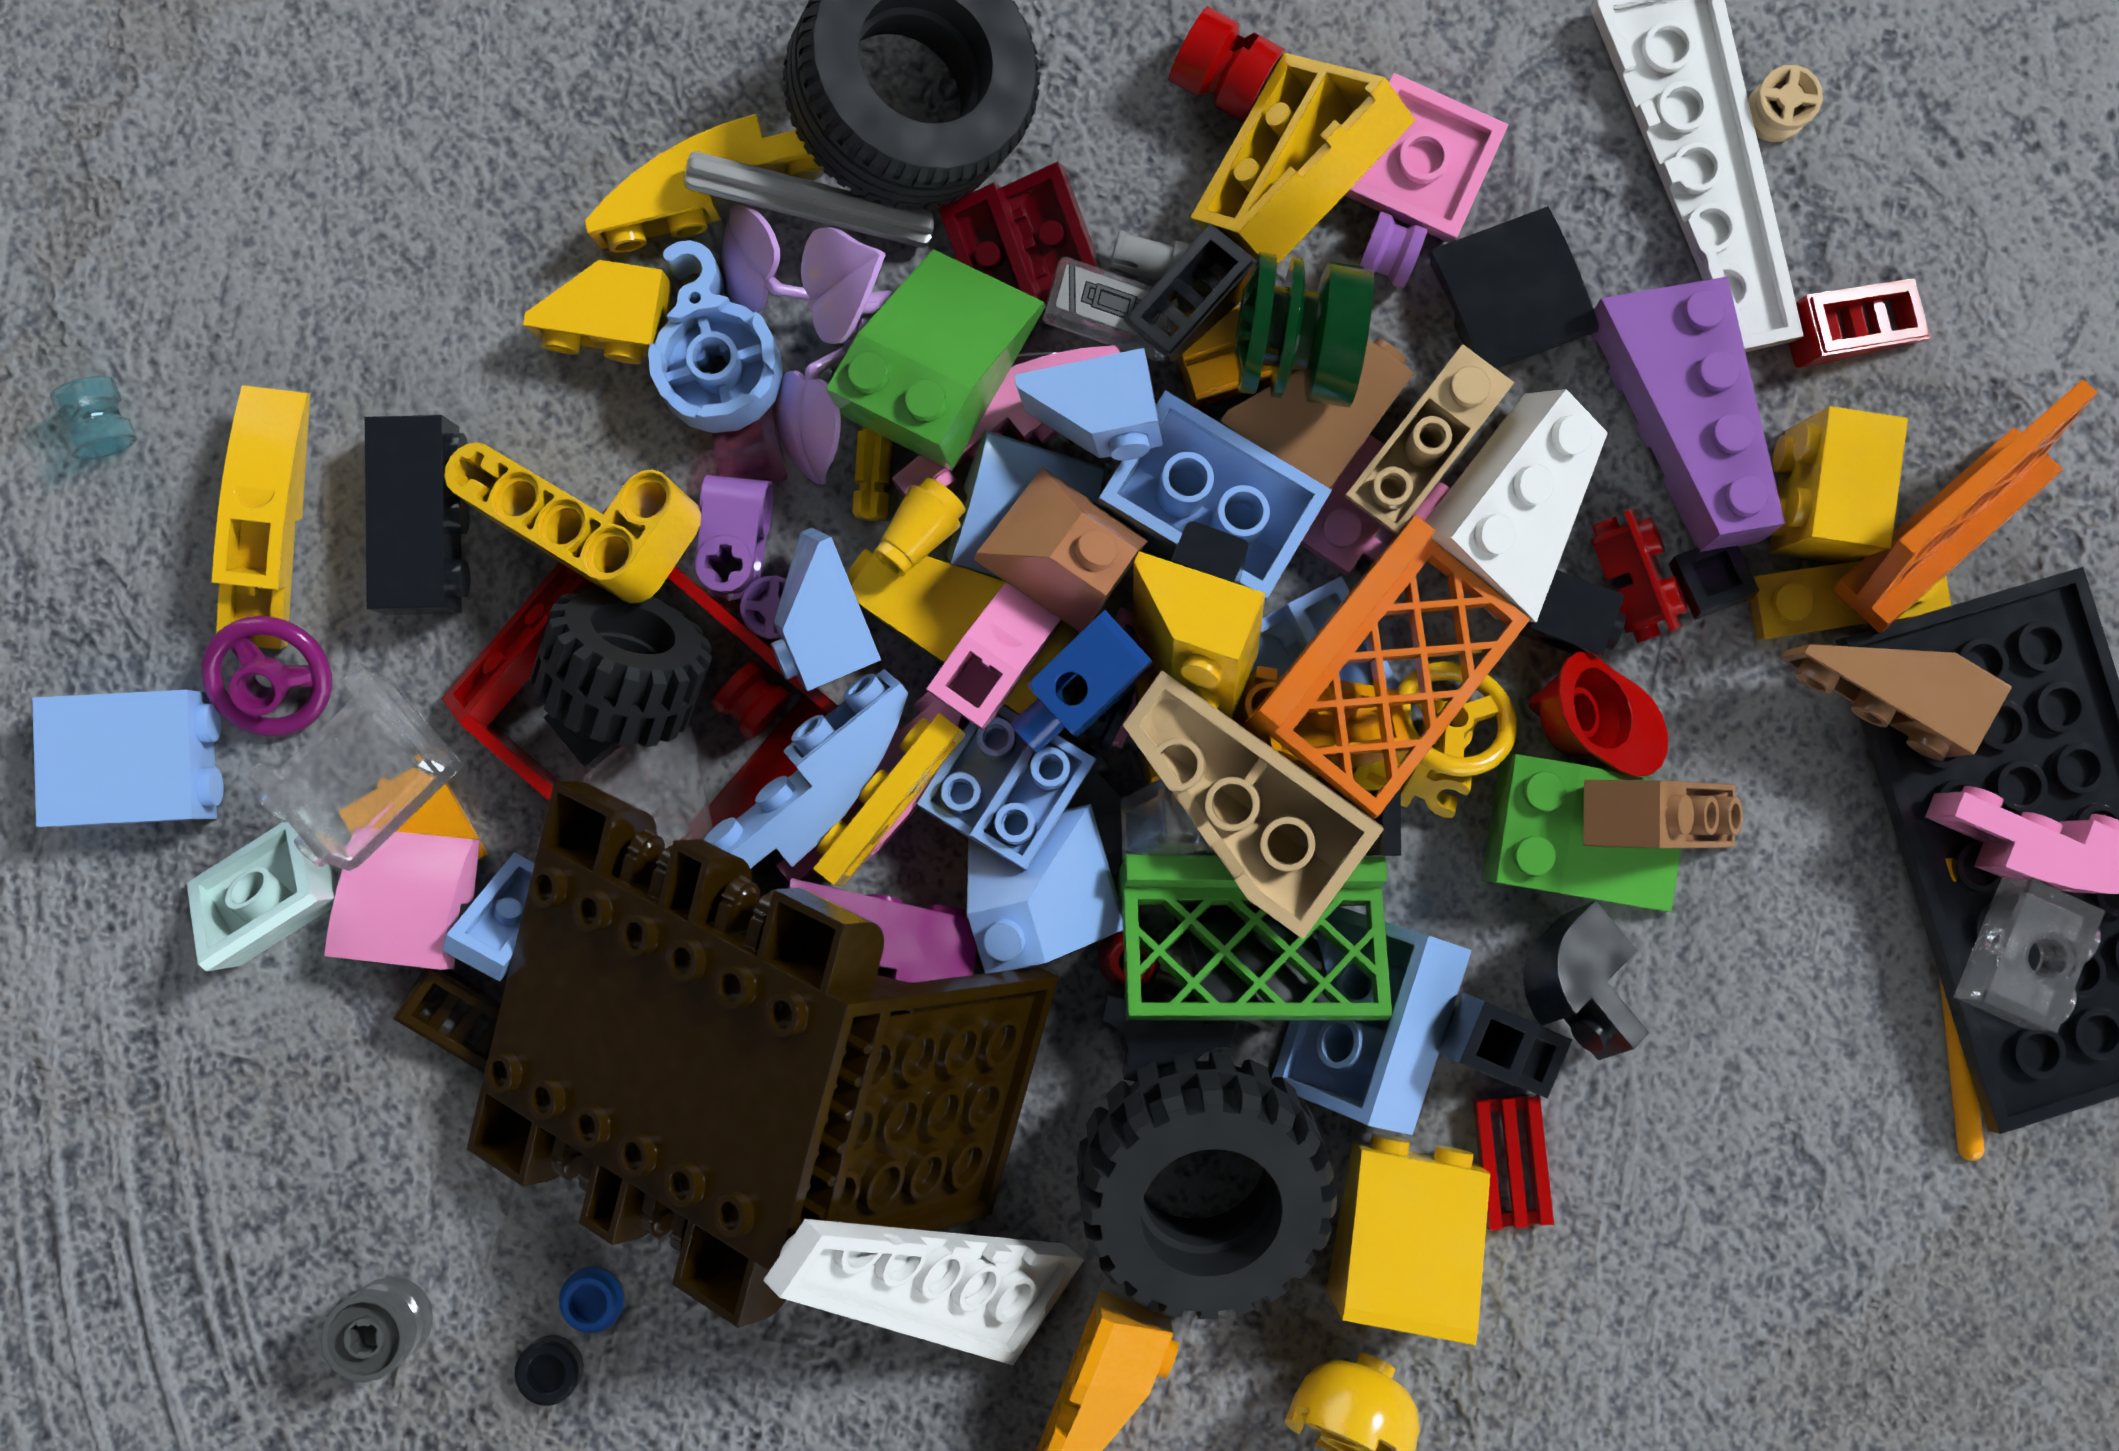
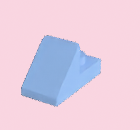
M514 852L446 934L442 951L500 982L510 968L535 863Z

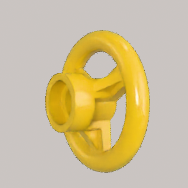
M1440 661L1429 663L1431 683L1441 680L1463 682L1459 662ZM1416 669L1408 674L1396 690H1399L1400 695L1420 693ZM1487 675L1476 689L1484 697L1465 703L1450 724L1453 726L1448 725L1421 760V764L1446 775L1459 777L1475 776L1495 768L1508 756L1517 735L1516 712L1507 693L1492 677ZM1447 701L1434 702L1436 715ZM1421 703L1416 704L1422 710ZM1411 704L1402 705L1410 740L1419 739L1425 731L1424 721H1422L1417 732L1411 718ZM1496 716L1498 730L1492 745L1480 754L1464 757V751L1472 739L1473 729L1479 721Z

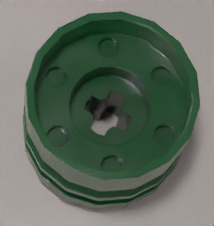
M1259 252L1255 269L1246 287L1243 289L1237 321L1234 354L1239 371L1238 391L1255 394L1262 366L1267 365L1272 366L1271 397H1282L1289 383L1292 370L1295 369L1304 371V389L1307 402L1350 407L1354 402L1369 336L1374 292L1373 269L1371 267L1328 262L1321 276L1317 291L1305 289L1303 258L1292 257L1285 285L1279 286L1275 285L1277 270L1276 254Z

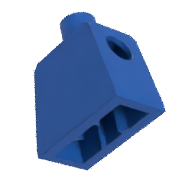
M1104 610L1029 682L1027 686L1038 699L1010 725L1038 753L1065 727L1072 735L1080 736L1156 666L1150 657ZM1073 678H1084L1088 687L1087 695L1076 705H1068L1062 695L1063 687Z

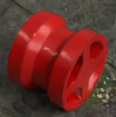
M752 660L740 668L727 681L713 699L711 707L720 715H730L738 722L739 733L750 741L759 735L779 715L791 699L792 694L783 686L771 685L764 678V669L756 661Z

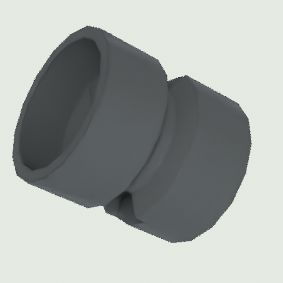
M390 1276L374 1280L334 1307L323 1323L320 1338L323 1357L334 1372L347 1380L365 1383L381 1379L421 1348L429 1336L433 1321L430 1300L421 1287L408 1279Z

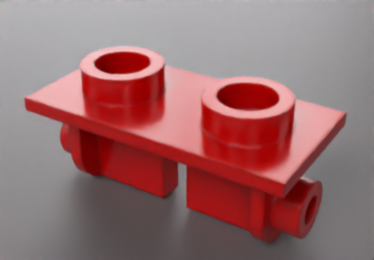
M1629 509L1624 511L1628 525L1620 527L1616 516L1592 525L1596 537L1590 539L1595 549L1606 580L1630 572L1634 584L1616 590V592L1625 595L1619 613L1626 615L1624 630L1626 634L1633 632L1636 643H1640L1661 635L1657 624L1660 621L1666 620L1670 632L1682 627L1683 624L1679 614L1687 612L1688 608L1676 577L1672 576L1665 579L1656 555L1665 552V548L1653 518L1650 516L1642 520L1638 509Z

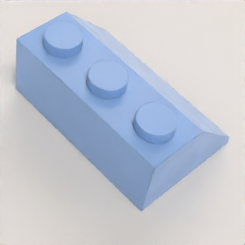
M1165 390L1156 404L1163 446L1150 448V451L1142 457L1122 460L1100 495L1097 504L1148 538L1149 540L1145 547L1170 562L1186 524L1192 521L1245 539L1249 547L1239 585L1266 593V601L1332 490Z
M1339 906L1326 919L1354 946L1368 932L1366 915ZM1385 922L1392 1016L1388 1020H1290L1272 1079L1274 1077H1283L1295 1088L1298 1097L1368 1126L1413 1135L1439 1054L1438 1050L1444 1038L1472 950ZM1319 932L1317 939L1328 975L1345 955ZM1368 942L1360 952L1370 960ZM1350 961L1330 984L1351 1003H1373L1371 979Z

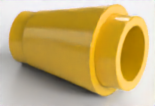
M925 478L919 486L911 485L882 536L880 544L874 550L875 556L888 569L900 576H904L911 567L918 564L961 527L959 518L965 512L963 503L952 491L932 478Z

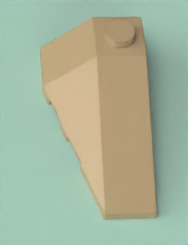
M1163 670L1123 724L1167 788L1172 791L1195 823L1205 841L1213 848L1235 879L1234 881L1246 898L1304 940L1384 830L1383 826Z

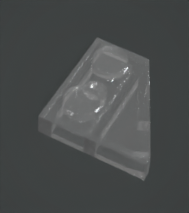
M691 718L685 731L679 732L677 738L672 741H659L657 746L644 747L639 744H633L632 747L621 746L582 777L586 783L648 812L655 820L657 835L663 838L665 849L672 846L674 840H704L706 835L713 829Z

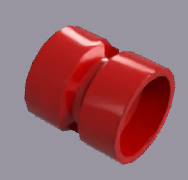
M1206 6L1187 34L1172 65L1168 81L1196 97H1202L1207 93L1213 94L1214 106L1244 123L1286 49L1256 32L1246 37L1241 36L1238 22L1210 6Z

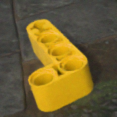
M468 443L458 448L450 456L445 466L444 478L447 487L491 521L613 596L631 604L642 603L648 600L660 589L696 536L701 525V512L698 505L666 475L653 469L640 471L631 476L622 486L605 513L602 514L482 443ZM495 482L492 490H490V486Z

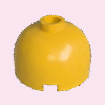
M1359 1353L1356 1363L1345 1360H1332L1319 1364L1305 1376L1295 1393L1284 1421L1298 1435L1301 1434L1304 1424L1321 1432V1436L1318 1437L1315 1445L1326 1451H1415L1420 1432L1418 1408L1406 1388L1392 1379L1396 1369L1389 1363L1365 1353Z

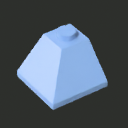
M814 528L800 532L774 620L780 640L770 644L784 678L787 680L796 676L798 682L807 691H810L878 662L881 658L832 537Z
M1091 804L1064 810L1026 871L968 838L967 916L985 973L1015 970L1047 963L1123 930L1122 908Z

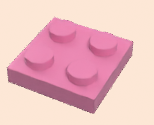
M1393 73L1389 83L1416 121L1344 196L1379 212L1382 211L1390 214L1393 218L1410 226L1418 225L1426 228L1428 234L1443 241L1453 242L1461 231L1509 124Z

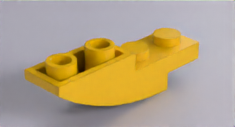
M752 114L720 124L689 137L660 153L634 171L612 190L585 219L587 233L601 250L609 248L611 252L624 253L642 248L646 245L647 238L668 233L676 238L691 237L706 231L708 223L722 220L716 196L688 190L684 186L686 162L691 152L697 151L810 181L822 177L825 168L823 166L819 167L813 161V155L807 153L804 148L805 142L800 141L795 133L797 129L765 137L757 115Z
M242 385L225 459L214 542L211 583H219L216 633L234 621L251 616H270L289 621L296 521L303 518L311 393ZM249 636L259 648L281 650L288 646V642L273 636Z

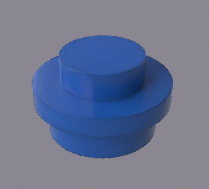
M596 1266L585 1267L573 1273L563 1284L559 1295V1307L563 1318L571 1327L584 1333H598L612 1326L620 1317L625 1304L624 1289L617 1276L605 1268Z

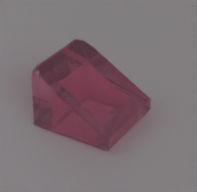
M772 406L759 420L738 431L712 433L716 463L722 477L771 481L772 484L787 479V468Z

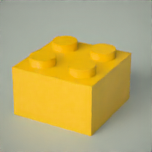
M1829 406L1785 430V435H1781L1775 445L1772 460L1773 471L1779 473L1777 492L1785 524L1771 534L1768 553L1841 564L1890 549L1908 418Z

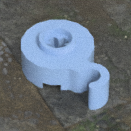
M691 240L678 241L668 246L663 252L664 259L673 276L677 280H683L691 274L698 273L700 276L697 280L684 285L679 290L676 306L667 315L669 321L659 331L655 344L650 343L648 349L650 376L670 411L688 426L711 433L738 431L759 420L776 401L783 378L781 354L763 317L756 311L753 313L746 306L732 303L728 297L723 296L725 292L724 278L711 251L698 242ZM722 355L726 364L729 363L719 373H703L711 369L710 359L715 356Z

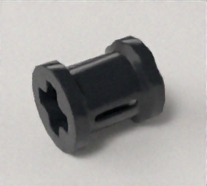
M1076 677L1070 681L1063 696L1068 705H1076L1087 695L1088 687L1084 685L1083 678ZM1126 697L1121 698L1103 714L1106 717L1105 721L1096 720L1082 734L1099 741V749L1108 753L1132 704V700Z

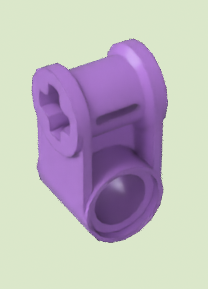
M706 475L704 478L699 502L701 525L699 527L695 570L700 581L721 599L731 602L741 601L743 593L748 586L763 577L766 539L770 531L773 515L774 493L771 481ZM733 556L742 565L741 571L730 572L728 582H726L716 571L718 566H727L730 562V557Z

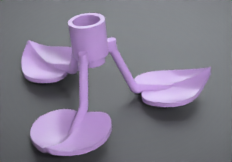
M734 205L729 210V221L725 227L721 252L725 288L732 302L746 306L754 313L755 311H762L765 307L768 291L777 296L808 300V308L812 311L814 328L820 339L828 344L844 343V347L809 364L805 370V376L796 370L786 372L782 378L776 400L777 427L781 441L790 459L812 482L821 485L827 484L826 473L834 460L838 448L841 416L840 408L834 404L826 390L828 384L819 378L824 370L843 360L858 332L894 293L890 290L872 292L886 254L877 248L855 240L842 230L833 227L818 228L809 236L802 256L801 278L803 287L786 285L774 277L780 262V248L770 224L756 210L745 205Z

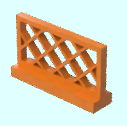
M2082 379L2022 433L2016 427H2013L1895 530L1890 549L1863 558L1837 582L1832 590L1881 634L2054 481L2063 468L2051 459L2047 453L2097 395L2098 391Z
M1418 515L1413 516L1397 536L1395 535L1245 722L1248 727L1264 740L1269 736L1275 739L1372 819L1381 814L1530 620V618L1432 540L1431 537L1436 530ZM1427 561L1448 578L1451 599L1420 602L1416 574ZM1405 589L1407 603L1393 604ZM1463 590L1472 598H1464ZM1486 608L1506 626L1494 641L1470 643L1466 609ZM1452 611L1457 644L1426 647L1421 613ZM1408 614L1413 648L1381 650L1378 622L1383 616ZM1367 637L1369 651L1355 652ZM1484 653L1474 666L1472 654ZM1459 655L1463 682L1457 690L1433 692L1428 657ZM1415 658L1420 693L1388 696L1383 661ZM1370 662L1375 697L1343 699L1339 671L1345 664ZM1329 687L1330 700L1316 702L1324 690ZM1447 701L1436 715L1434 702ZM1421 703L1425 728L1423 734L1416 740L1394 741L1389 706ZM1377 707L1381 743L1349 745L1344 710ZM1332 711L1336 746L1314 748L1293 731L1306 713ZM1409 750L1399 765H1397L1396 751ZM1383 753L1387 780L1375 796L1354 781L1350 755ZM1338 756L1339 768L1326 757Z

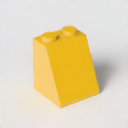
M1372 1134L1371 1143L1353 1140L1326 1293L1343 1321L1476 1346L1490 1173L1479 1164L1472 1163L1474 1153L1458 1148L1436 1145L1434 1155L1409 1151L1410 1141L1389 1135Z

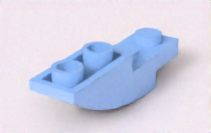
M885 669L876 676L875 674H867L855 681L845 691L843 695L844 702L825 717L817 715L810 718L793 733L791 737L793 743L786 747L783 752L798 770L790 777L780 776L769 782L756 796V804L738 819L731 817L717 824L706 835L704 840L744 859L750 869L774 849H777L790 866L793 867L820 843L829 830L842 819L871 779L884 757L899 724L908 695L903 685Z

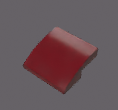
M1058 161L1003 187L991 183L961 197V199L955 202H950L938 208L957 261L1043 301L1045 307L1057 302L1067 264L1105 276L1065 167Z

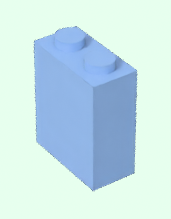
M169 690L32 698L36 827H76L217 819V805L222 801L224 785L221 772L215 767L214 742L218 741L221 734V716L214 708V705L210 703L205 692Z

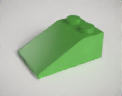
M933 249L858 332L827 385L826 390L834 404L840 408V414L843 417L952 471L1042 314L1045 304L1033 296Z
M1520 754L1508 755L1499 764L1481 881L1672 912L1681 848L1583 846L1584 780L1653 779L1631 777L1624 773Z

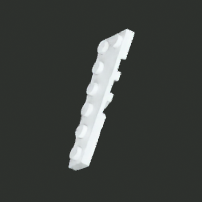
M1594 0L1590 6L1593 18L1701 277L1704 281L1728 276L1745 352L1797 341L1804 335L1725 0Z
M805 1219L796 1233L786 1241L779 1258L763 1281L780 1298L1014 1365L1084 1259L1063 1243Z

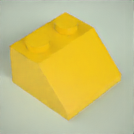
M1138 551L1134 560L1133 628L1146 654L1156 666L1154 669L1157 675L1163 670L1232 719L1258 656L1266 593Z

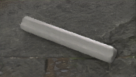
M697 151L691 152L686 162L684 186L688 190L919 248L928 245L933 233V215L927 210H913L907 206L904 209H897L892 205L886 207L880 205L878 200H874V202L865 200L864 196L860 194L857 196L849 190Z

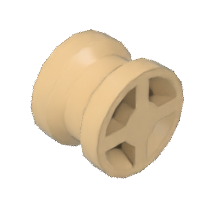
M1798 65L1778 67L1772 70L1748 96L1757 137L1768 142H1784L1794 137L1816 116L1823 102V92L1818 78L1810 70ZM1770 101L1777 102V105L1782 109L1781 115L1770 104Z

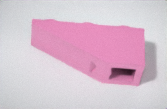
M1006 582L963 636L929 684L927 690L985 732L1063 620Z

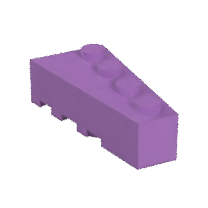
M1728 276L1601 298L1594 308L1599 324L1598 331L1590 334V337L1594 344L1599 343L1610 365L1608 373L1618 393H1624L1639 423L1636 429L1646 449H1652L1665 475L1662 481L1695 547H1698L1700 552L1737 545L1761 543L1784 525L1785 522Z

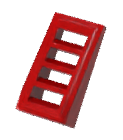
M1915 278L1804 296L1796 301L1804 336L1795 342L1789 343L1795 367L1803 368L1921 343L1930 339ZM1890 299L1898 328L1896 331L1891 330L1884 303L1885 300ZM1862 305H1865L1872 335H1869ZM1839 310L1841 314L1846 339H1843L1836 311Z

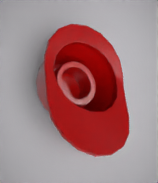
M1576 652L1564 661L1559 675L1548 682L1542 691L1534 694L1529 700V708L1540 717L1547 739L1556 750L1568 756L1596 757L1618 772L1631 777L1650 776L1663 765L1668 753V732L1663 715L1656 703L1641 687L1609 667L1602 659L1590 652Z

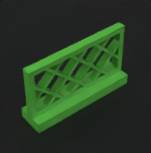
M1126 854L1118 872L1119 899H1122L1126 1020H1388L1392 1016L1382 887L1387 883L1385 856H1364L1304 940L1298 937L1289 946L1262 921L1267 914L1265 911L1260 909L1255 914L1246 906L1256 905L1246 898L1218 855ZM1138 905H1163L1181 924L1158 945L1139 927ZM1182 905L1199 906L1190 914ZM1211 905H1227L1246 923L1225 946L1197 920ZM1338 906H1366L1368 932L1355 946L1326 920ZM1187 929L1215 954L1211 961L1194 978L1166 953ZM1252 929L1281 955L1260 978L1231 952ZM1316 929L1345 955L1325 978L1296 952ZM1368 942L1370 960L1360 952ZM1139 944L1150 954L1141 965ZM1156 961L1184 986L1170 1003H1142L1141 976ZM1221 961L1250 987L1236 1003H1219L1200 985ZM1286 961L1315 987L1302 1003H1285L1265 984ZM1350 961L1371 979L1373 1003H1351L1330 984ZM1192 993L1201 1003L1182 1002ZM1257 993L1266 1003L1247 1002ZM1322 993L1331 1003L1312 1002Z

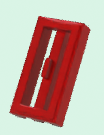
M1532 1093L1472 1099L1479 1165L1490 1173L1486 1227L1490 1231L1503 1230V1227L1510 1226L1526 1228L1530 1224H1540L1541 1226L1554 1225L1540 1096ZM1516 1109H1524L1534 1209H1527ZM1501 1111L1512 1210L1501 1212L1491 1112Z

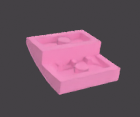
M359 828L350 846L336 888L324 956L438 970L454 969L455 957L442 951L446 934L459 920L460 905L472 904L474 901L480 840Z

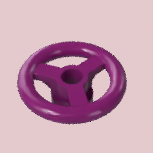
M251 616L239 619L219 630L210 640L203 655L201 678L203 688L210 703L214 705L216 711L225 720L248 733L266 737H278L299 732L315 722L329 702L332 691V672L328 658L318 642L309 633L289 621L270 616ZM267 635L282 639L294 646L303 655L308 665L284 666L274 658L265 657L249 636ZM231 649L239 659L241 667L230 679L228 694L222 680L221 669L224 656ZM255 675L265 676L271 682L272 687L261 685ZM291 687H312L306 703L293 714L278 718L261 717V715L275 710Z

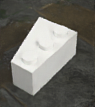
M1567 389L1525 393L1425 522L1436 530L1431 539L1530 618L1529 622H1537L1608 432ZM1489 612L1496 620H1499L1496 616Z

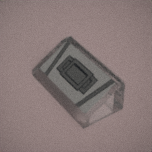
M1062 257L1058 261L1045 299L1042 319L1045 321L1044 323L1110 346L1115 345L1117 348L1125 351L1144 348L1146 358L1157 362H1163L1165 358L1164 355L1132 330L1124 321L1153 288L1152 286L1068 257ZM1177 298L1171 302L1176 308L1178 307ZM1160 312L1151 321L1171 336L1174 323Z

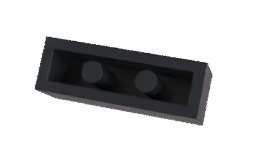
M443 415L364 417L367 609L384 615L462 613V597H468L471 584L468 562L466 559H461V534H467L470 524L469 505L447 487L444 474L445 466L450 456L458 448L468 444L467 438L464 433L459 432L458 425Z

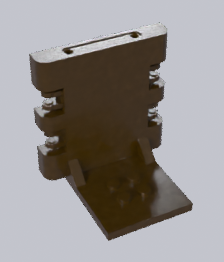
M554 781L466 1150L521 1186L548 1182L559 1176L571 1182L573 1178L577 1177L579 1179V1187L586 1192L578 1223L611 1245L640 1239L649 1233L661 1239L662 1236L672 1230L671 1235H669L670 1245L680 1253L672 1285L737 1328L771 1317L785 1303L786 1299L780 1298L763 1280L779 1258L786 1241L796 1233L805 1219L935 1231L992 1215L1059 976L1041 967L913 983L878 976L877 973L884 949V935L877 924L803 888L774 889L760 898V889L757 884L752 882L750 867L744 859L702 839L674 840L673 845L665 849L663 838L657 835L655 820L648 812L583 781Z

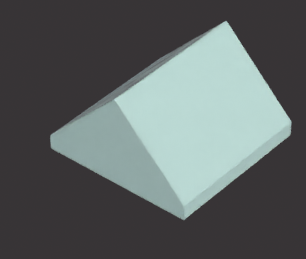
M295 815L187 882L197 963L206 972L242 966L332 908L338 879L304 824Z

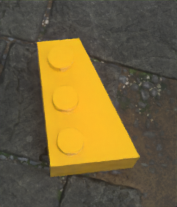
M1284 52L1190 218L1202 231L1211 223L1256 260L1259 252L1276 254L1278 265L1416 120L1385 77Z

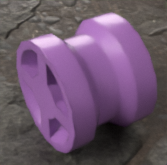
M1380 211L1358 266L1371 267L1374 273L1378 272L1388 276L1391 285L1404 289L1415 266L1428 230L1418 225L1405 228L1395 224L1392 215Z
M765 576L752 582L744 591L740 602L741 617L746 627L756 636L770 642L780 640L774 620L781 600L779 594L782 596L786 579L782 577Z

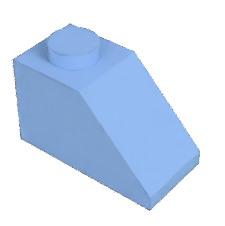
M1144 348L1014 375L1016 387L1026 413L1098 458L1111 456L1116 460H1131L1144 456L1150 451V448L1163 446L1151 376Z

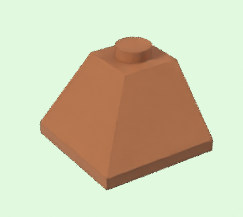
M1042 467L977 551L973 560L1081 633L1094 619L1133 564L1138 551L1141 552L1149 539Z

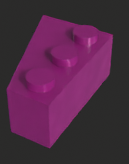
M793 878L790 879L788 888L806 889L877 924L881 928L884 935V949L877 973L878 976L913 983L974 974L977 945L969 919L965 918V910L947 905H929L928 909L903 904L902 900L891 896L863 895Z

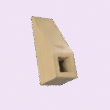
M1462 344L1345 497L1397 536L1515 382Z

